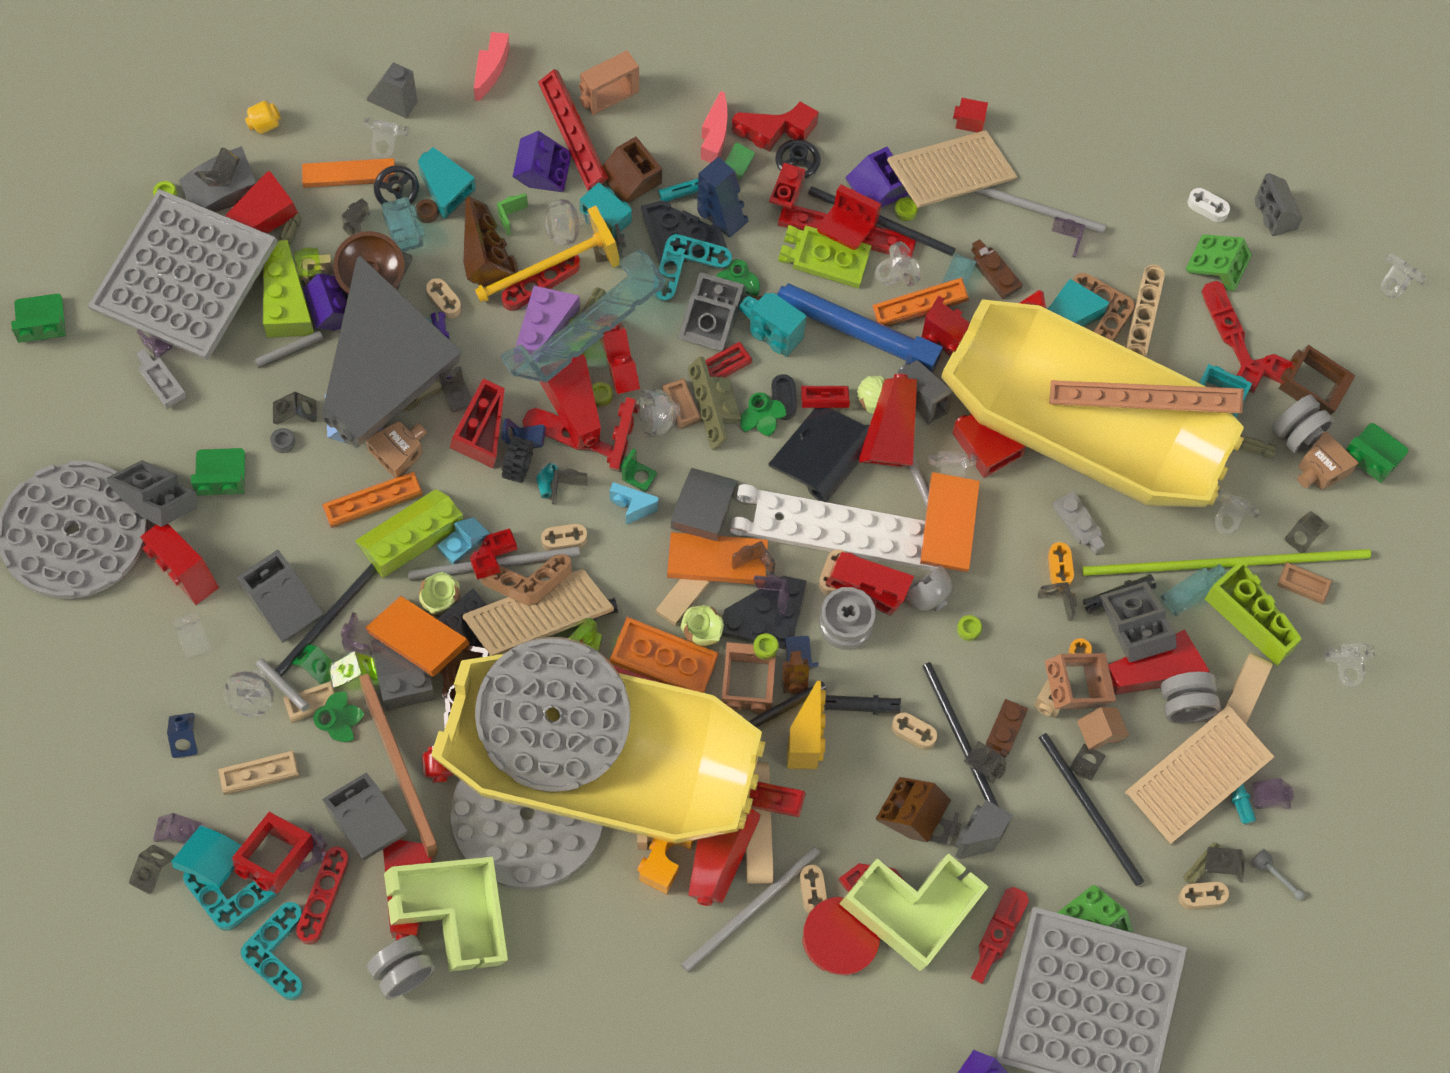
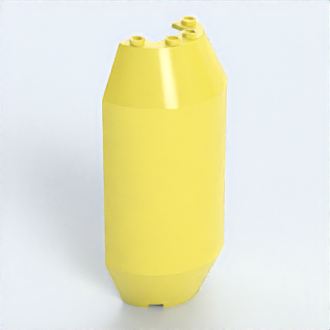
M982 299L972 317L967 332L956 352L952 353L941 376L980 424L1146 506L1206 507L1207 504L1212 506L1218 496L1217 491L1220 487L1218 486V479L1222 481L1228 470L1225 467V463L1233 449L1238 451L1244 439L1240 436L1244 426L1231 413L1049 404L1051 380L1205 386L1038 305Z
M503 654L461 661L454 682L456 696L444 732H438L431 755L482 797L675 844L744 829L747 817L745 813H750L753 801L752 798H749L751 789L756 790L759 775L755 774L758 756H763L766 742L761 741L762 731L714 695L619 673L627 689L631 708L629 733L621 753L610 768L594 781L592 780L579 788L567 791H542L514 781L515 779L504 771H500L489 758L478 735L475 719L478 692L488 671ZM555 707L549 708L546 711V716L552 721L558 720L561 716Z

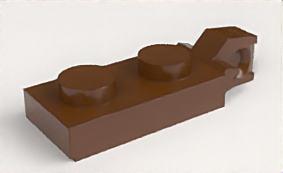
M980 239L972 243L971 251L975 255L974 261L976 262L977 269L1002 299L1022 288L1023 284L993 248L987 249V246Z
M801 651L791 652L790 661L783 662L781 683L783 694H799L808 689L809 663L808 658L802 659Z
M1008 699L1004 700L985 744V749L990 751L985 764L995 768L999 756L1006 758L1007 754L1009 755L1028 708Z

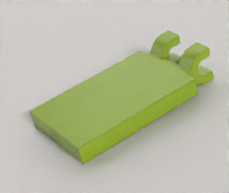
M788 225L784 242L796 243L795 249H792L782 244L778 258L779 262H794L793 269L859 289L871 245L862 243L857 250H852L818 233L816 228L805 225L804 231Z

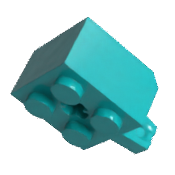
M765 293L759 301L747 296L740 304L739 310L751 320L750 332L753 337L759 341L763 340L770 345L774 352L788 357L803 340L807 316L775 293Z

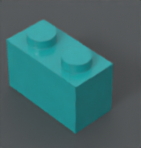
M599 182L579 199L580 212L588 219H590L588 209L597 206L613 238L632 222V209L625 201H620L609 187H604Z

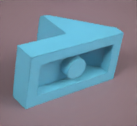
M614 482L612 483L610 501H613L615 505L620 507H629L626 513V524L657 512L659 497Z
M474 517L454 523L455 531L437 545V549L451 564H457L490 534Z

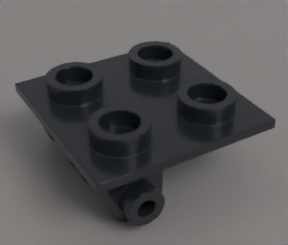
M473 588L437 619L467 638L470 646H482V643L463 619V614L487 605Z

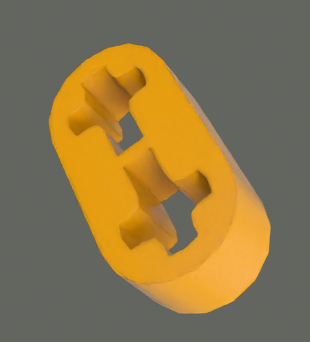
M1057 542L1051 546L1048 552L1050 580L1054 587L1066 589L1071 585L1074 578L1072 554L1067 544ZM1057 550L1064 554L1061 562H1059L1058 555H1054ZM1060 569L1063 570V575L1066 577L1065 581H1061V578L1058 577Z

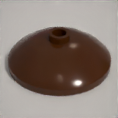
M373 231L359 232L348 237L338 247L334 256L333 270L339 286L347 294L350 291L356 259L359 256L395 289L401 283L405 270L404 257L399 246L390 237Z

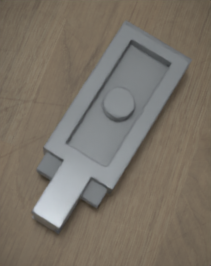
M145 349L136 353L138 360L142 364L138 367L142 377L166 409L187 397L185 391L160 358L156 356L152 359Z
M1073 491L1054 501L1053 508L1078 544L1088 545L1094 555L1102 552L1105 544L1100 537L1103 534L1075 492Z

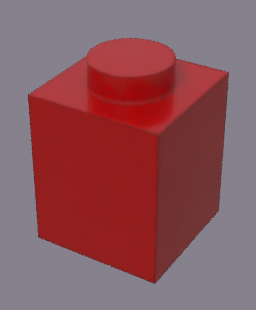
M961 98L960 106H955L953 119L957 120L955 129L976 133L983 131L988 102Z

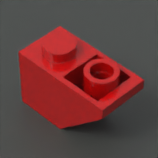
M783 163L769 203L792 209L797 203L803 188L806 169Z

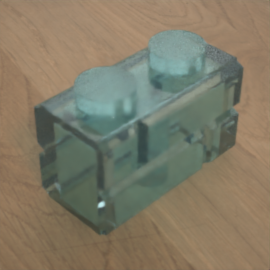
M407 197L397 199L395 202L391 201L382 204L383 217L391 239L399 246L401 252L422 247V237L426 235L422 223L417 224L415 219L419 217L415 204L410 205Z

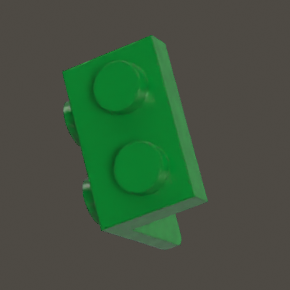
M57 293L15 300L16 321H11V327L18 343L66 336L64 306L61 294Z
M1370 423L1358 437L1355 436L1346 451L1359 462L1358 467L1382 484L1407 455L1408 448L1375 423Z
M244 449L198 450L196 452V471L194 475H191V485L193 490L196 491V496L245 494Z

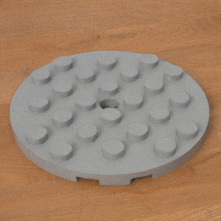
M69 461L67 464L57 466L52 464L34 472V476L24 483L21 482L11 492L0 512V555L12 576L20 584L37 594L56 599H77L97 594L120 581L133 568L142 553V547L145 544L140 536L147 532V519L125 503L107 483V477L117 473L116 470L108 466L90 461ZM70 525L79 526V531L70 535L66 533V529Z
M543 637L529 640L513 647L503 654L490 668L478 692L475 719L479 738L482 740L489 758L500 771H504L515 779L514 781L526 787L557 792L579 788L592 780L594 781L610 768L621 753L627 740L631 722V708L628 692L621 676L601 653L576 640L562 637ZM555 707L560 712V718L556 721L548 719L546 716L547 709Z
M461 779L459 780L451 803V826L456 845L465 859L493 857L498 884L519 890L549 887L569 878L576 870L583 867L594 853L602 835L603 826L532 809L535 812L534 817L525 820L520 814L526 807L482 797Z

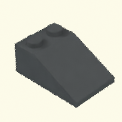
M379 640L371 641L386 711L435 700L430 674Z

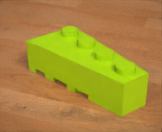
M288 240L278 241L264 265L263 325L267 338L308 336L314 333Z
M1243 558L1211 587L1205 600L1278 666L1294 651L1302 638L1285 614L1279 612L1274 605L1275 600L1271 595H1267L1260 585V579L1256 574H1252L1248 568L1249 564Z

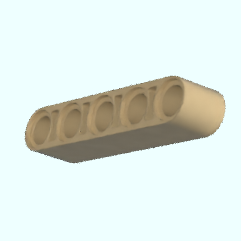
M1153 264L1145 268L1141 278L1125 345L1126 348L1144 357L1147 356L1165 277L1164 270L1160 266Z
M1251 652L1225 707L1230 705L1245 724L1248 722L1273 666L1272 662Z
M757 762L755 774L759 775L758 782L770 784L769 762ZM752 808L761 815L745 851L746 883L772 884L771 812Z

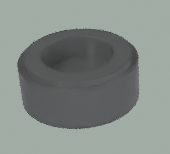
M280 428L272 433L270 442L276 452L288 453L295 446V437L289 429Z

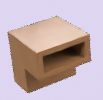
M1100 707L1077 721L1088 749H1099L1107 743H1118L1129 736L1118 708Z

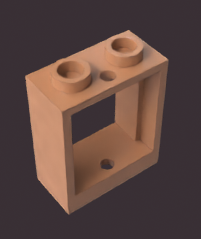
M628 50L580 73L581 83L579 88L581 96L579 99L585 109L588 108L592 115L639 92V66Z
M727 642L722 702L734 711H740L741 709H750L754 713L768 711L772 707L776 656L770 660H762L755 655L754 645ZM731 661L768 664L766 699L728 696Z
M1106 653L1059 654L1045 661L1055 709L1100 708L1116 701ZM1083 666L1090 698L1073 699L1066 667Z

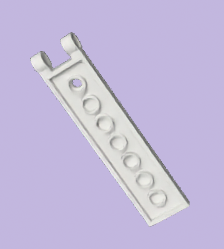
M747 484L738 487L736 499L745 504H756L757 508L754 522L743 517L732 518L730 532L734 535L766 539L768 541L827 552L839 549L864 559L928 571L937 568L920 564L924 520L758 490L756 487ZM782 514L784 519L779 521L775 518V515Z

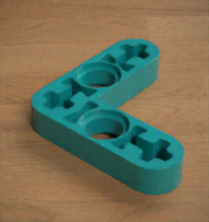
M679 234L671 235L667 239L654 285L655 297L660 301H668L674 296L683 260L716 269H723L732 260L731 252L725 247ZM679 240V245L684 247L687 246V242L691 243L688 248V255L684 254L686 249L679 248L677 251H673V246L670 243ZM699 245L704 248L705 254L702 258H696L693 255L692 249L694 246ZM709 248L713 249L711 253L713 255H719L720 252H723V257L727 258V261L719 264L718 259L715 257H711L710 261H707ZM666 262L675 263L677 270L674 274L665 272L664 264ZM661 276L667 279H674V283L672 281L668 282L667 289L671 290V293H667L665 296H662V291L658 290V287H663L665 279H660Z
M184 872L183 881L214 924L223 931L234 929L278 895L272 891H262L263 889L253 881L227 900L220 889L203 884L205 887L200 889L196 882H191L192 874ZM255 888H257L258 892L262 891L260 893L263 897L261 900H259L257 894L253 891ZM209 892H215L218 894L217 901L211 905L205 904L204 896ZM244 896H252L254 904L250 908H242L240 906L241 899ZM234 904L236 905L238 911L242 913L239 916L237 915L236 911L234 912L233 907H231ZM221 914H231V921L229 923H226L225 921H222L220 923V921L222 920Z
M286 902L281 905L244 943L240 952L244 962L284 999L290 1001L296 1000L301 996L303 984L299 977L273 955L272 952L292 933L299 923L302 910L295 902ZM287 910H289L290 912L296 910L294 912L296 918H288L284 922V925L287 928L283 930L281 925L277 923L276 920L279 919L282 923L287 917L285 914ZM272 927L277 928L279 936L275 940H267L265 938L266 930ZM250 948L252 950L259 948L257 952L263 959L261 964L253 956L248 959V950ZM269 964L279 966V972L274 977L265 975V968ZM283 976L290 984L296 982L295 987L297 990L294 993L292 991L285 993L287 989L280 981Z

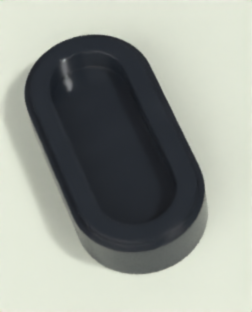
M781 374L772 380V400L780 401L786 409V416L780 418V420H790L797 411L795 382L789 375Z

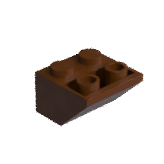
M637 136L618 146L603 164V168L609 178L605 182L620 201L629 203L662 184L661 166Z
M899 777L881 807L876 820L909 839L928 843L951 799L935 783Z

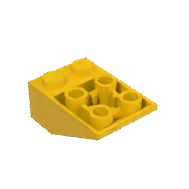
M821 681L816 682L790 727L787 743V768L817 769L819 761H823L825 738L821 737H823L825 729V714L822 713L824 711L826 691L821 690Z

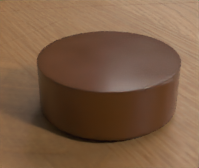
M430 199L419 201L415 206L417 219L422 223L435 221L439 215L437 204Z

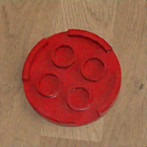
M833 897L820 902L807 915L803 927V946L809 959L822 971L849 976L863 970L872 962L879 948L880 937L839 904L844 897Z

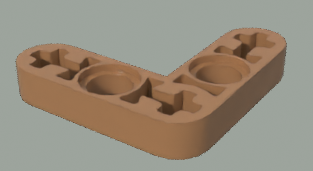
M1087 273L1077 274L1073 281L1078 284L1085 282L1086 286L1083 287L1091 291L1095 287L1093 291L1095 294L1098 292L1108 294L1109 299L1107 301L1110 303L1106 314L1093 332L1101 336L1104 333L1106 335L1105 338L1114 342L1133 312V300ZM1123 304L1127 307L1122 311L1121 315H1118L1119 307ZM1113 320L1118 324V327L1110 329L1106 326L1105 322Z
M564 554L554 555L528 578L499 565L501 573L481 578V582L484 586L523 604H536L572 572L571 558ZM542 578H551L550 580H547V581H541V580H540V579H542ZM510 582L516 583L515 585H512V586H506V585H505L506 583H510Z

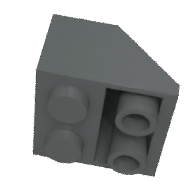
M1271 173L1265 174L1255 196V205L1262 212L1265 227L1269 228L1272 236L1297 230L1303 217L1286 180Z
M985 800L982 807L977 805L970 816L967 826H964L954 846L958 848L955 857L962 859L994 851L1007 830L1013 815L988 800Z

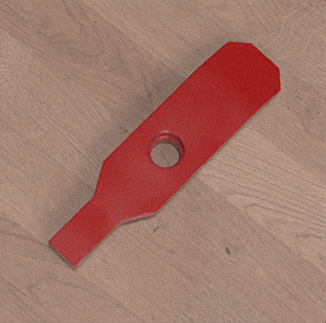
M1218 281L1205 284L1201 292L1223 342L1233 348L1240 365H1242L1244 361L1251 360V357L1244 342L1245 331L1229 301L1224 284ZM1225 320H1230L1233 324L1228 325L1225 323Z
M533 408L528 410L522 420L524 427L543 424L546 426L545 436L576 450L587 449L607 457L609 449H613L612 445L600 440L590 447L585 446L578 449L571 437L563 436L567 429L560 417L542 409Z
M1016 887L1005 890L979 944L980 959L971 979L982 984L991 965L1003 957L1028 905L1029 899L1026 892ZM996 930L1002 931L1003 938L997 939L994 936V932Z

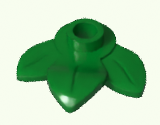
M731 260L726 270L716 275L719 278L744 284L747 287V293L755 296L759 295V280L755 274L749 272L748 265L743 260ZM740 267L742 272L736 274L734 273L733 268Z
M755 393L749 399L748 408L741 414V428L744 432H748L756 427L762 435L771 436L776 430V419L785 417L786 409L780 401L771 400L766 393ZM760 402H764V405L762 407L757 408V405Z
M336 692L330 695L325 706L319 707L313 716V721L317 728L328 731L332 739L340 742L354 740L351 727L360 722L364 716V712L360 708L347 704L348 696L346 692ZM324 714H330L331 720L329 723H323L322 716Z

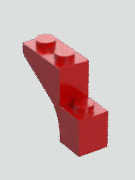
M799 101L792 110L781 115L738 112L732 118V131L737 136L753 142L758 148H764L770 152L783 133H786L793 140H806L818 123L819 111Z
M606 316L601 318V321L595 322L607 359L615 392L621 394L639 390L640 385L636 364L631 357L625 327L618 317Z

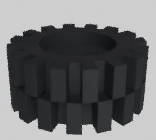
M513 436L503 461L502 478L519 483L524 481L532 460L533 441Z

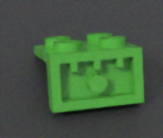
M1204 234L1201 236L1186 270L1188 273L1220 276L1226 290L1235 291L1252 254L1245 239L1242 237Z
M1096 885L1089 887L1057 912L1127 932L1133 931L1127 910Z

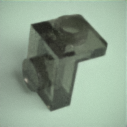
M363 198L359 199L356 203L350 204L341 215L342 227L349 236L362 232L359 224L370 216L368 203Z
M980 741L976 743L964 760L966 765L985 776L992 784L996 779L999 780L1006 771L1007 763L1004 757Z

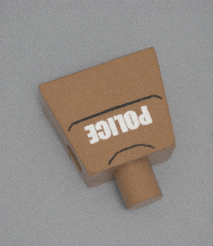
M396 422L372 435L366 440L368 451L394 478L404 475L422 455L423 451L419 440L427 432L420 423L415 424L408 430L401 422Z
M1326 431L1302 459L1299 468L1303 473L1297 477V480L1304 488H1308L1312 483H1315L1320 489L1324 490L1352 474L1359 462Z

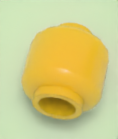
M264 100L247 109L248 117L245 118V121L251 131L255 129L257 133L264 134L278 127L281 116L274 103Z

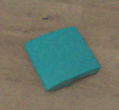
M200 825L171 863L174 869L195 875L198 883L219 889L233 872L232 857L242 845L217 831Z

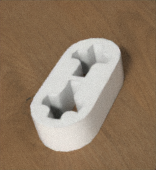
M1202 188L1193 189L1187 201L1188 206L1193 211L1214 222H1223L1230 211V206L1225 200ZM1198 197L1202 198L1199 202L1195 201ZM1218 208L1222 209L1219 213L1215 212Z

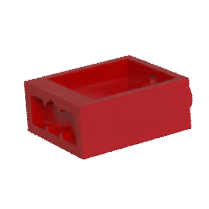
M269 811L232 857L234 871L243 879L249 878L253 880L264 891L271 890L278 894L314 848L312 834ZM268 834L294 847L274 873L248 860Z

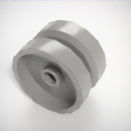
M1307 395L1294 403L1277 419L1272 427V431L1280 439L1288 438L1286 446L1294 455L1303 452L1313 445L1334 423V418L1326 410L1318 411L1320 403L1312 395Z
M841 587L832 591L825 598L821 608L819 625L823 638L831 646L841 650H853L862 646L870 638L876 617L875 606L871 598L862 590L854 587Z
M1208 672L1183 673L1164 680L1160 685L1162 697L1165 701H1168L1164 709L1166 719L1169 722L1177 724L1201 722L1214 718L1222 711L1220 699L1217 695H1214L1218 690L1214 674Z
M409 935L391 943L378 952L366 966L374 980H381L379 988L386 1000H392L410 992L423 983L436 969L428 955H420L423 947L416 935Z

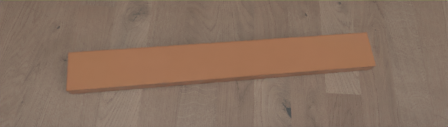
M1051 380L1049 404L1242 414L1244 389Z
M368 674L361 675L359 679L362 693L428 858L436 856L438 853L436 840L371 678Z

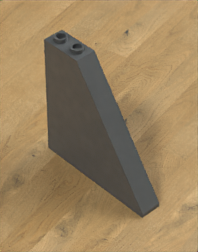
M361 256L356 259L322 413L324 422L329 427H334L340 433L341 438L347 444H352L356 449L457 365L462 353Z

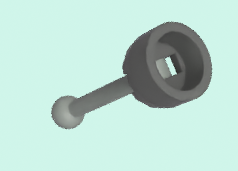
M1263 848L1252 859L1250 864L1259 871L1269 870L1294 893V897L1297 900L1304 898V892L1297 890L1272 866L1273 858L1267 850Z

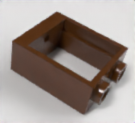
M1308 344L1303 350L1298 349L1290 360L1293 364L1282 373L1280 379L1283 381L1278 389L1296 401L1307 395H1312L1320 403L1318 411L1326 410L1332 415L1338 408L1356 375ZM1303 362L1335 383L1325 401L1293 380Z

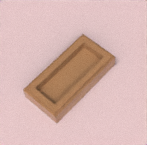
M684 378L662 386L663 393L679 429L701 422V416Z
M1286 562L1277 586L1323 604L1332 580Z

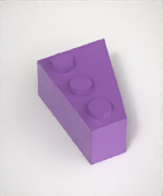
M538 286L533 287L516 343L517 360L541 364L556 343V339L561 332L565 331L569 321L580 310L579 295Z

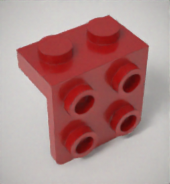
M841 184L836 190L834 206L818 225L817 232L852 250H857L878 223L881 203Z

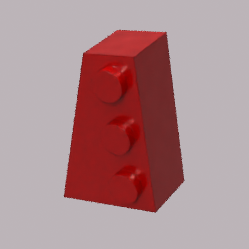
M938 296L925 317L921 337L942 346V350L951 356L953 352H956L968 330L970 322L961 317L962 311L957 308L953 311L943 304L945 299Z
M484 378L482 379L452 437L450 449L490 468H494L505 388Z
M156 524L140 536L145 544L142 549L150 559H156L155 563L163 573L167 572L171 581L176 586H179L195 605L220 588L203 558L169 524L162 527Z
M841 552L836 558L825 584L836 590L841 587H854L862 590L871 598L875 609L891 616L903 603L914 576L857 557L852 553Z

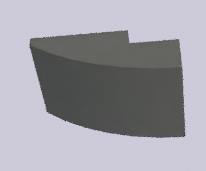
M242 146L202 163L179 180L187 201L213 212L235 206L237 200L241 199L256 184Z
M700 272L694 293H691L678 339L723 351L731 335L747 287L744 284Z
M141 460L107 477V483L125 503L141 516L161 527L197 508L196 491L178 484V475Z
M691 468L671 519V529L718 541L738 480Z
M1147 581L1100 595L1112 629L1129 662L1176 649V634L1166 619L1164 608Z

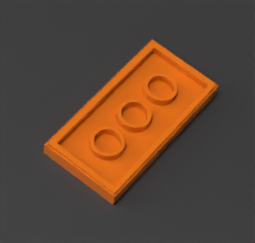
M932 472L920 564L935 567L942 565L946 569L962 572L969 571L980 481Z
M671 532L667 578L765 585L768 540L719 536L718 541L687 533Z
M402 596L397 598L365 627L367 633L433 677L469 645L467 638Z
M627 617L609 662L664 684L704 693L719 653Z

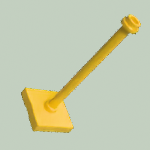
M597 206L588 209L594 232L592 238L485 288L479 285L475 289L479 301L487 302L489 301L488 296L595 246H598V248L602 247L612 268L620 265L616 242Z

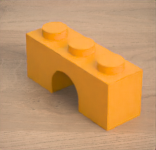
M653 838L649 847L652 851L648 859L643 857L637 869L640 872L639 881L667 895L679 873V865L671 862L666 857L667 850L673 846H682L691 850L696 840L675 844Z

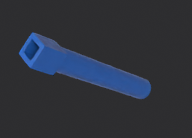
M787 283L786 286L782 285L777 295L804 313L807 317L903 359L906 363L911 364L918 360L933 373L941 357L943 347L919 336L916 339L911 338L790 283Z

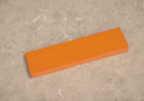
M394 158L302 164L303 188L371 184L375 182L376 177L382 170L389 166H394L395 161Z
M961 277L872 306L877 322L884 326H889L928 314L938 296L945 299L943 304L947 307L967 302L969 298Z
M413 471L326 502L322 506L330 527L333 528L422 496L423 493Z

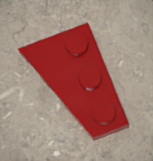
M626 397L625 403L621 402L618 416L621 417L619 426H615L612 440L616 441L614 449H609L607 463L610 464L609 468L617 472H621L620 465L627 452L629 443L627 435H630L633 431L634 416L632 414H638L640 407L636 399Z

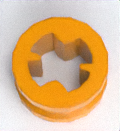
M1083 638L1074 640L1069 648V654H1076V646H1079V648L1083 646L1085 648L1084 653L1092 652L1091 644Z

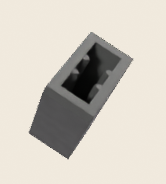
M393 62L379 79L367 97V101L407 119L418 102L413 71Z
M918 360L911 364L906 363L899 368L898 374H907L909 379L917 380L916 410L928 425L948 413L953 393L948 386Z

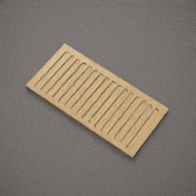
M986 130L894 155L887 159L918 208L1017 178V175Z
M582 568L571 572L569 576L536 604L526 605L507 597L463 614V619L489 655L493 656L505 654L513 647L526 641L551 636L612 612L614 607Z
M1228 705L1127 789L1125 794L1131 798L1171 845L1272 760L1274 756L1235 713L1232 707Z

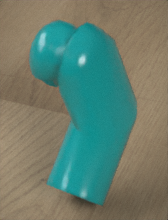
M555 463L545 465L536 477L541 498L545 499L553 495L550 484L559 471Z

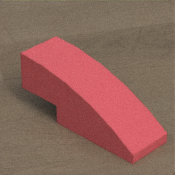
M491 32L488 51L479 50L474 82L475 101H480L490 91L503 71L510 48L508 33Z
M720 91L702 125V139L705 140L701 146V159L709 163L717 157L721 158L726 142L727 102L725 92Z

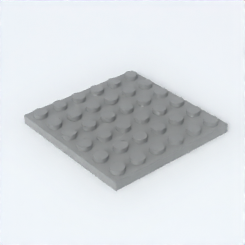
M158 189L88 307L94 312L208 361L278 241L269 234Z
M1032 907L996 1060L999 1063L1035 1073H1159L1187 947Z

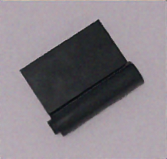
M814 408L768 465L806 485L809 493L818 501L827 502L859 464V457L870 425H863L831 408Z

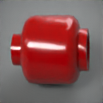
M434 746L427 747L428 751L422 754V772L424 777L432 778V783L448 782L447 777L454 774L432 757L431 754Z

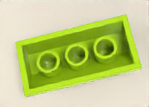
M435 489L356 539L355 543L370 563L375 566L383 579L451 535L455 531L454 523L463 520V514L449 496Z

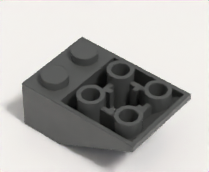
M276 550L237 576L242 591L282 643L324 616L298 575L279 550Z
M367 772L322 799L332 821L363 860L368 859L409 834L379 787Z

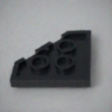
M663 200L641 206V213L659 266L665 243L674 234L727 248L721 228L714 224L704 223L700 221L699 217L684 210L681 212ZM675 240L670 245L673 246V251H677L679 248L686 249L684 254L688 255L687 252L691 243L687 242V246L684 247L679 245V240ZM696 245L693 247L692 253L696 258H702L705 250L702 246ZM709 248V255H708V256L713 255V254H711L712 251H713V249H710V248ZM666 262L664 267L675 265V263Z
M781 576L724 609L722 617L724 627L721 636L754 643L759 635L767 633L773 635L778 640L779 649L786 650L785 638L795 636L807 581Z

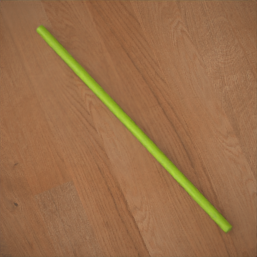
M1358 549L1083 566L1082 575L1095 576L1234 567L1243 558L1249 564L1248 566L1286 564V562L1305 563L1371 558V550Z

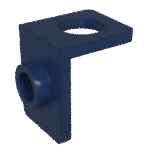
M509 418L504 419L501 439L507 445L511 441L508 435L510 427L513 436L533 441L534 448L543 447L546 426L541 424L520 428Z
M809 636L785 638L787 661H790L791 652L801 651L802 659L808 658L809 669L819 666V662L812 663Z
M194 713L169 717L167 736L173 758L192 756L198 753L193 732ZM180 739H185L190 742L191 746L187 750H179L175 743Z

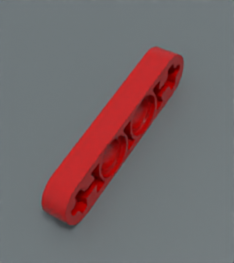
M573 256L506 288L502 293L504 308L509 311H515L529 303L532 291L525 289L528 283H535L538 287L552 289L576 274L580 269L579 256ZM567 260H568L569 262H573V261H574V265H573V266H571L570 264H567V265H566V261H567ZM547 271H554L557 273V276L554 279H547L544 274ZM509 296H511L512 298H515V297H516V301H515V302H513V300H509V301H508V297H509Z
M332 847L326 852L297 925V936L304 944H315L320 939L348 868L349 857L345 849L341 847ZM338 854H341L343 862H337L335 871L339 872L337 875L329 871L332 870L334 864L331 857H337ZM326 877H331L335 880V885L329 890H325L320 886L322 879ZM316 901H322L326 905L325 910L320 914H315L311 911V906ZM310 916L314 920H321L320 923L317 921L313 923L312 928L315 934H310L308 938L305 937L303 929H308L311 924V920L307 919V917Z

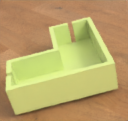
M949 853L940 860L917 891L879 859H876L839 904L921 971L931 962L987 890L988 886L971 872L960 881L957 877L966 868Z
M493 857L394 866L384 873L387 897L392 896V899L388 901L391 925L442 920L449 972L468 970L474 967L500 966L508 961Z

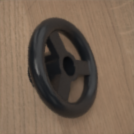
M794 139L785 142L779 147L776 152L775 161L780 171L783 163L796 166L802 165L808 169L805 171V178L818 170L821 158L818 149L812 143L801 139ZM790 148L789 159L782 162L783 153ZM808 150L813 154V163L807 160Z
M389 166L376 177L373 188L374 195L377 201L388 209L405 208L418 195V178L412 170L405 166ZM401 172V173H404V174L400 177V176L397 175V174H391V173ZM411 180L412 191L404 200L402 196L404 185ZM394 184H399L397 188H392ZM380 188L387 189L388 192L393 193L397 203L387 201L382 196Z

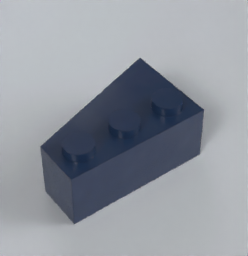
M717 157L698 173L697 211L702 218L708 219L714 225L720 227L721 231L730 238L749 220L748 216L743 215L742 208L745 207L742 200L739 201L737 195L740 192V187L735 170L721 158Z

